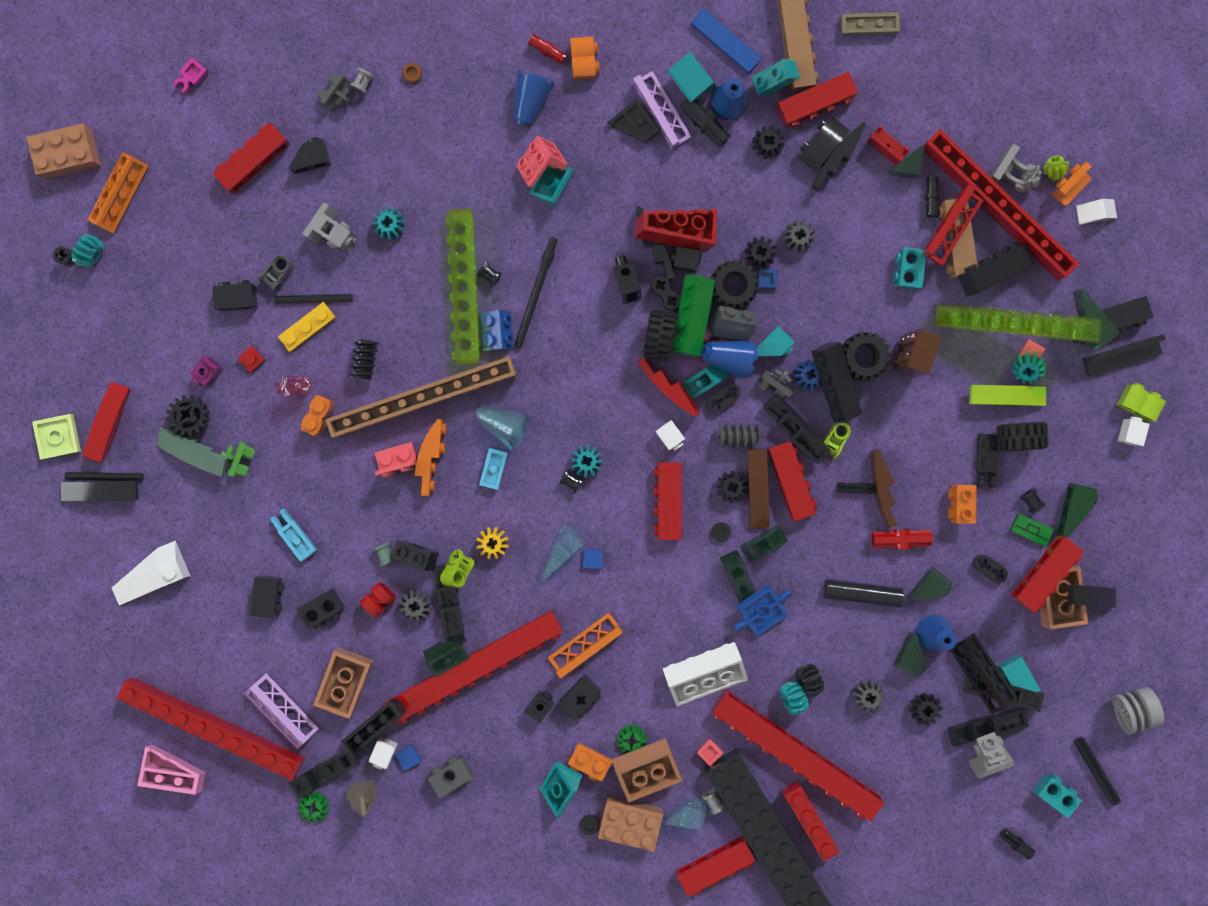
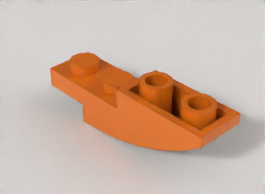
M437 419L430 428L418 454L415 476H422L421 496H431V492L435 491V481L432 480V474L436 473L437 463L433 459L441 458V454H445V443H442L443 435H446L447 424H443L444 420Z

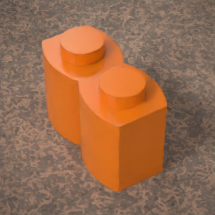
M593 36L570 38L573 81L596 79V73H600L599 61H595V54H598V42H594Z
M316 395L310 403L309 413L301 423V430L313 436L321 435L326 427L325 419L333 412L334 401L324 396Z

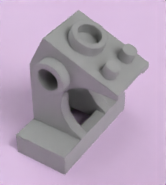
M1012 144L1007 148L990 177L995 182L1003 178L1014 185L1016 191L1030 193L1032 188H1036L1041 180L1039 177L1042 174L1040 166L1033 164L1025 166L1020 163L1015 157L1020 147ZM1013 168L1023 173L1020 179L1010 174Z
M323 202L302 233L317 245L322 237L328 240L326 244L335 250L339 247L344 252L350 251L352 243L355 244L357 241L355 239L356 236L350 231V226L343 221L340 224L334 221L339 213L325 202ZM331 224L334 225L331 232L327 235L326 231L328 230V228L331 226Z
M995 732L976 739L973 747L978 757L969 760V763L978 779L1014 766V761L1005 749L999 735L996 736Z

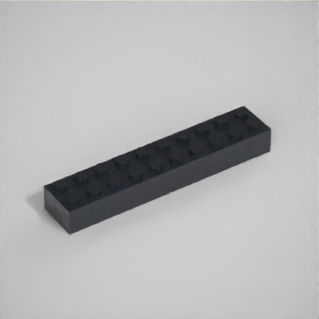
M735 748L717 759L711 766H705L706 775L785 905L832 906L738 750Z

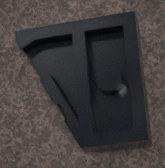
M637 99L607 122L609 126L643 143H646L660 131Z

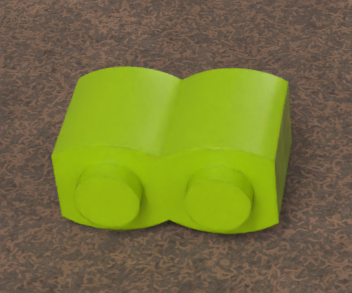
M1138 383L1126 385L1116 405L1148 422H1156L1166 403L1165 400L1161 399L1162 396L1156 392H1147L1144 390L1145 387Z

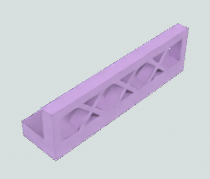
M653 71L643 77L638 75L633 78L635 89L670 148L673 149L690 139V133ZM649 78H652L655 83L653 91L649 90L644 82ZM654 95L662 96L664 98L665 102L663 107L658 106L654 99ZM664 111L674 115L673 124L668 123L664 116ZM674 128L682 129L685 136L678 140L673 131Z
M267 673L245 693L297 749L319 729ZM265 680L270 685V692H263L258 686ZM274 696H280L283 699V706H277L274 703ZM287 710H293L297 714V720H290L287 717ZM300 724H307L312 730L305 736L300 731Z

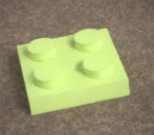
M73 414L32 422L40 459L81 452Z

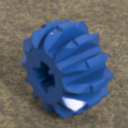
M806 359V364L803 361L799 362L801 368H794L799 374L793 375V378L800 379L796 382V385L798 386L803 383L802 390H806L807 386L809 391H813L814 386L819 389L821 387L819 384L820 380L814 361L812 364L810 359ZM812 371L814 378L807 379L808 375L806 376V372Z

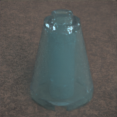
M486 405L482 408L480 407L475 415L478 424L512 451H515L514 447L518 448L522 444L528 430L525 431L526 425L531 424V417L526 414Z

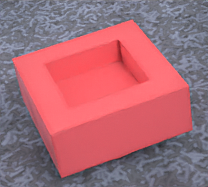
M1028 339L1019 354L1025 356L1027 351L1030 355L1036 352L1037 357H1040L1045 348Z
M710 738L696 751L709 766L724 753Z

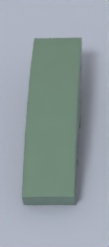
M160 428L157 440L158 447L199 469L220 477L225 474L228 457L212 452L213 448L197 443L198 439L189 436L183 437L181 433L176 434L172 430Z

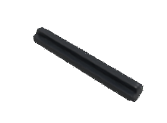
M1078 737L1074 740V744L1107 800L1113 806L1119 804L1121 799L1085 738Z

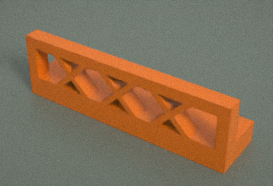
M122 152L87 220L114 234L149 165Z
M608 612L547 658L555 667L556 673L561 679L621 635L623 631ZM609 618L614 627L609 631L601 630V623ZM590 631L598 632L597 640L594 642L585 641L586 634ZM573 643L582 644V651L578 654L570 653V647ZM558 654L567 655L566 663L560 667L553 659Z

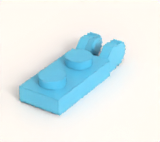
M283 508L280 513L288 524L283 527L280 520L275 516L271 518V522L292 552L302 562L318 549L297 522Z

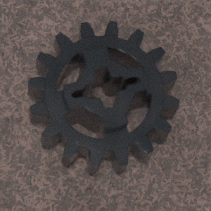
M182 395L181 401L175 398L176 404L170 403L169 406L172 409L166 410V413L170 415V417L166 418V421L172 422L169 424V428L174 429L176 434L181 432L183 437H186L187 433L191 437H194V432L201 434L200 428L206 429L207 426L204 423L210 422V419L206 417V415L210 414V411L204 410L208 407L207 404L202 403L199 397L195 400L193 395H190L189 399ZM186 414L191 415L190 418H187V417H185V416H186Z

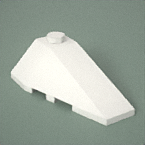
M176 541L157 548L112 587L119 605L190 576Z

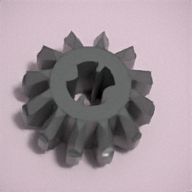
M796 219L793 221V225L791 223L787 224L788 230L783 231V234L786 235L783 238V242L789 241L790 243L786 247L790 248L793 245V252H796L798 247L800 252H804L805 247L809 249L811 247L810 242L815 241V238L811 236L815 234V230L809 231L812 225L804 226L805 220H802L799 225ZM798 232L802 233L801 236H803L800 240L797 239L798 236H795Z
M410 590V596L406 593L403 595L405 600H401L399 604L405 607L400 608L399 611H406V614L403 616L404 619L410 616V622H413L416 617V620L421 622L422 617L425 619L428 617L426 612H431L432 608L426 605L431 604L432 601H425L428 597L427 593L421 597L422 591L418 590L415 596L414 590ZM417 602V606L420 605V608L413 610L411 604Z
M872 680L868 684L866 681H862L863 687L861 688L859 685H856L859 691L852 692L856 696L853 702L857 704L859 710L863 709L865 713H868L869 710L876 713L875 707L882 709V705L879 703L886 700L881 697L885 694V691L880 690L881 685L878 683L874 684ZM870 693L873 697H871L872 699L868 701L866 697H868L867 694Z

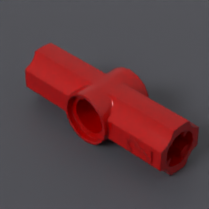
M927 529L874 531L871 535L872 548L877 549L929 547L933 542L931 530Z

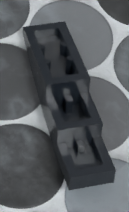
M862 122L832 152L820 169L811 189L818 191L826 175L833 177L840 162L844 161L847 163L851 159L866 123Z
M641 206L636 207L638 218L644 212ZM642 240L643 247L651 246L654 263L663 264L665 278L668 281L674 280L675 277L670 258L664 244Z
M777 393L763 405L762 409L776 420V425L790 436L789 440L815 463L819 464L831 453L830 448L819 435Z
M138 481L61 482V501L139 500Z
M444 564L435 566L433 573L446 645L464 643L466 639L457 587L444 586L440 580L441 573L446 566Z
M1068 584V604L1116 607V588Z
M966 676L962 691L979 696ZM980 681L982 688L987 690L986 684ZM1008 684L1018 698V701L1012 705L1040 712L1045 693L1034 692Z
M1018 708L965 721L947 728L952 746L958 747L972 741L975 742L977 738L995 732L996 736L1002 737L1029 727L1025 708Z

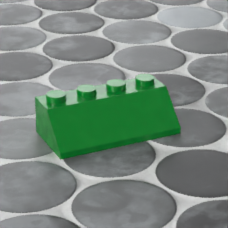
M685 275L671 349L672 354L701 357L715 280L701 275Z

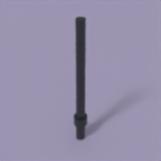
M554 237L550 238L547 250L544 251L542 256L543 262L514 345L518 348H522L550 262H553L555 256L553 253L558 239Z

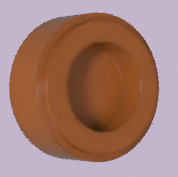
M408 63L404 66L402 74L408 83L414 84L421 80L422 70L419 65Z

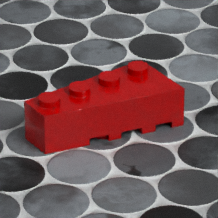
M717 209L677 210L670 212L668 210L644 211L636 219L635 238L706 253L716 245Z

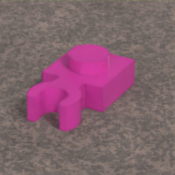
M191 57L180 70L183 77L176 79L173 85L178 88L181 84H184V88L181 91L187 94L190 91V85L193 83L197 87L209 72Z

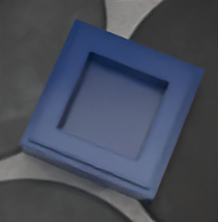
M758 269L759 289H777V269Z
M584 548L583 568L602 569L603 549Z
M414 744L396 752V756L404 771L422 762Z

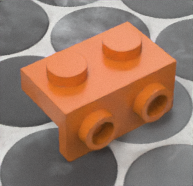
M1087 161L1081 165L1077 163L1070 169V175L1067 178H1062L1056 184L1057 188L1051 195L1064 207L1067 206L1092 180L1086 173L1092 166Z
M951 484V488L948 489V499L951 500V507L948 508L947 512L948 518L951 519L952 523L975 524L976 485Z
M578 742L571 757L568 759V765H570L572 770L578 773L582 771L587 774L589 779L601 782L613 762L611 758Z

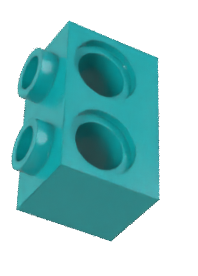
M782 59L751 78L757 95H770L800 79L795 60Z
M903 247L900 249V252H897L895 263L898 264L897 271L893 274L895 288L917 291L922 289L926 256L922 254L923 249ZM907 255H911L913 257V264L907 262ZM905 274H909L911 276L910 283H907L904 280Z
M1045 773L1032 791L1066 818H1069L1082 802L1076 796L1078 792L1069 785L1065 788L1062 785L1063 780L1055 774L1050 776ZM1053 784L1052 790L1047 791L1048 787ZM1068 796L1067 801L1062 803L1063 798Z

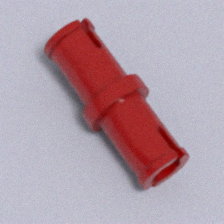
M533 33L528 41V45L542 52L544 57L548 56L560 65L567 55L554 47L552 42H546L535 33Z

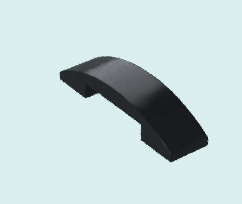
M350 747L291 780L289 784L298 799L322 784L342 773L350 771L361 763Z

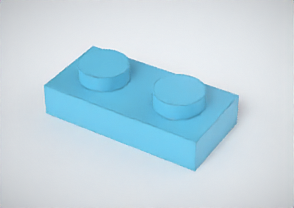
M489 448L479 485L496 490L499 489L508 455L507 452Z

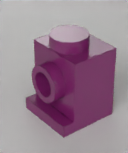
M203 355L190 372L193 376L192 381L199 386H210L223 368L209 356ZM205 369L206 373L202 376L201 371Z

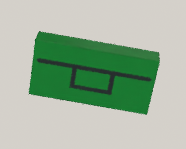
M1017 513L1010 531L1046 547L1054 529Z

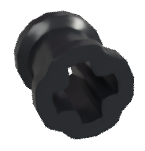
M58 247L54 250L53 259L57 263L68 267L76 263L71 258L73 250L65 247Z
M487 261L477 272V276L487 280L491 287L496 284L502 275L500 271L497 272L490 267Z
M567 469L559 483L567 485L576 493L584 478L577 477Z
M1035 488L1029 489L1020 496L1021 500H1024L1030 508V513H1035L1046 505L1037 496Z

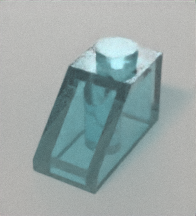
M699 798L685 800L664 815V823L666 825L703 830L706 804Z

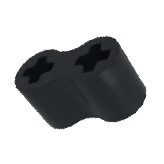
M665 277L655 278L651 286L652 292L661 298L663 307L667 311H675L680 305L679 295L670 289L669 282ZM657 282H659L660 284H665L663 287V291L662 289H656ZM668 298L676 300L675 306L667 304Z

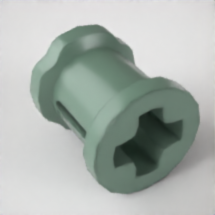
M389 542L373 549L378 554L380 566L395 561L390 559L392 553L389 548Z

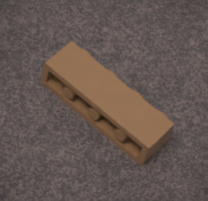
M956 199L945 200L940 203V207H938L939 218L944 219ZM968 201L965 204L966 210L969 209ZM963 213L959 214L956 218V226L963 225L965 222ZM971 221L948 256L946 272L950 275L951 279L958 278L957 275L965 272V267L972 264L977 265ZM953 230L947 232L945 242L953 241Z

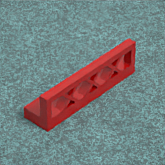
M969 184L961 190L922 252L924 256L940 266L944 264L984 199L973 193L975 188ZM969 198L977 202L973 208L966 210L965 204ZM963 213L965 222L963 225L956 226V218L959 214ZM953 230V241L945 242L947 232ZM939 246H943L944 251L941 259L934 255Z

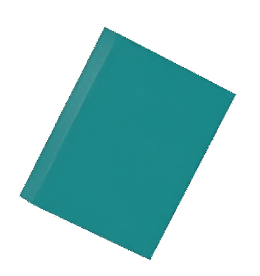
M691 52L686 54L667 71L690 103L717 86Z
M548 165L529 194L556 208L574 176V170L566 167L563 171Z
M555 762L539 788L557 819L562 816L577 792L582 774L560 762Z

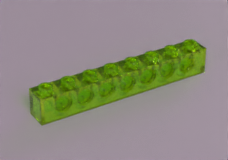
M472 209L449 210V215H446V227L450 228V235H447V246H450L451 254L447 255L448 265H451L452 273L448 274V279L453 291L449 293L450 304H453L450 320L451 323H454V331H451V340L455 342V350H452V359L456 361L458 366L481 365L474 212ZM464 226L465 232L458 235L455 233L457 227ZM460 245L466 246V251L463 254L456 252L457 247ZM461 264L467 265V270L464 273L457 272V268ZM466 283L468 285L467 291L459 292V285ZM463 302L469 304V308L465 312L459 310V306ZM464 321L470 324L467 331H461L460 324ZM468 340L471 346L468 350L464 351L461 349V343Z
M937 304L934 326L1099 342L1102 322L1098 318Z

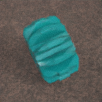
M385 207V213L379 209L380 216L373 215V218L377 220L372 223L373 227H377L374 232L380 234L381 239L387 236L388 240H392V234L399 238L397 231L404 232V229L400 226L405 225V221L401 220L403 217L402 213L397 214L396 208H393L390 212V208ZM390 219L392 223L389 225V227H387L385 223H388V220Z
M84 234L75 243L76 245L73 248L71 257L72 261L76 262L79 266L91 268L100 260L104 246L99 238Z
M1028 351L1025 353V356L1019 354L1018 359L1013 361L1012 367L1016 380L1022 378V383L1029 381L1030 384L1033 383V380L1039 382L1041 377H1044L1046 374L1047 364L1043 362V356L1037 357L1036 352L1030 355Z
M586 445V451L584 452L582 446H579L581 454L573 451V454L578 456V458L570 459L571 462H577L576 465L572 466V469H576L579 466L578 475L581 474L582 470H585L584 477H587V471L590 470L591 475L594 476L593 468L598 471L601 470L600 467L596 466V463L603 464V460H596V458L602 456V454H593L597 450L596 447L589 452L590 446ZM586 455L587 458H592L590 466L581 463V460H584L582 459L583 456Z
M788 682L781 686L780 697L788 713L799 715L807 710L809 707L808 698L799 682Z

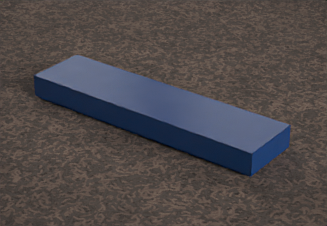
M704 8L692 20L691 25L746 73L749 74L761 60L757 53Z

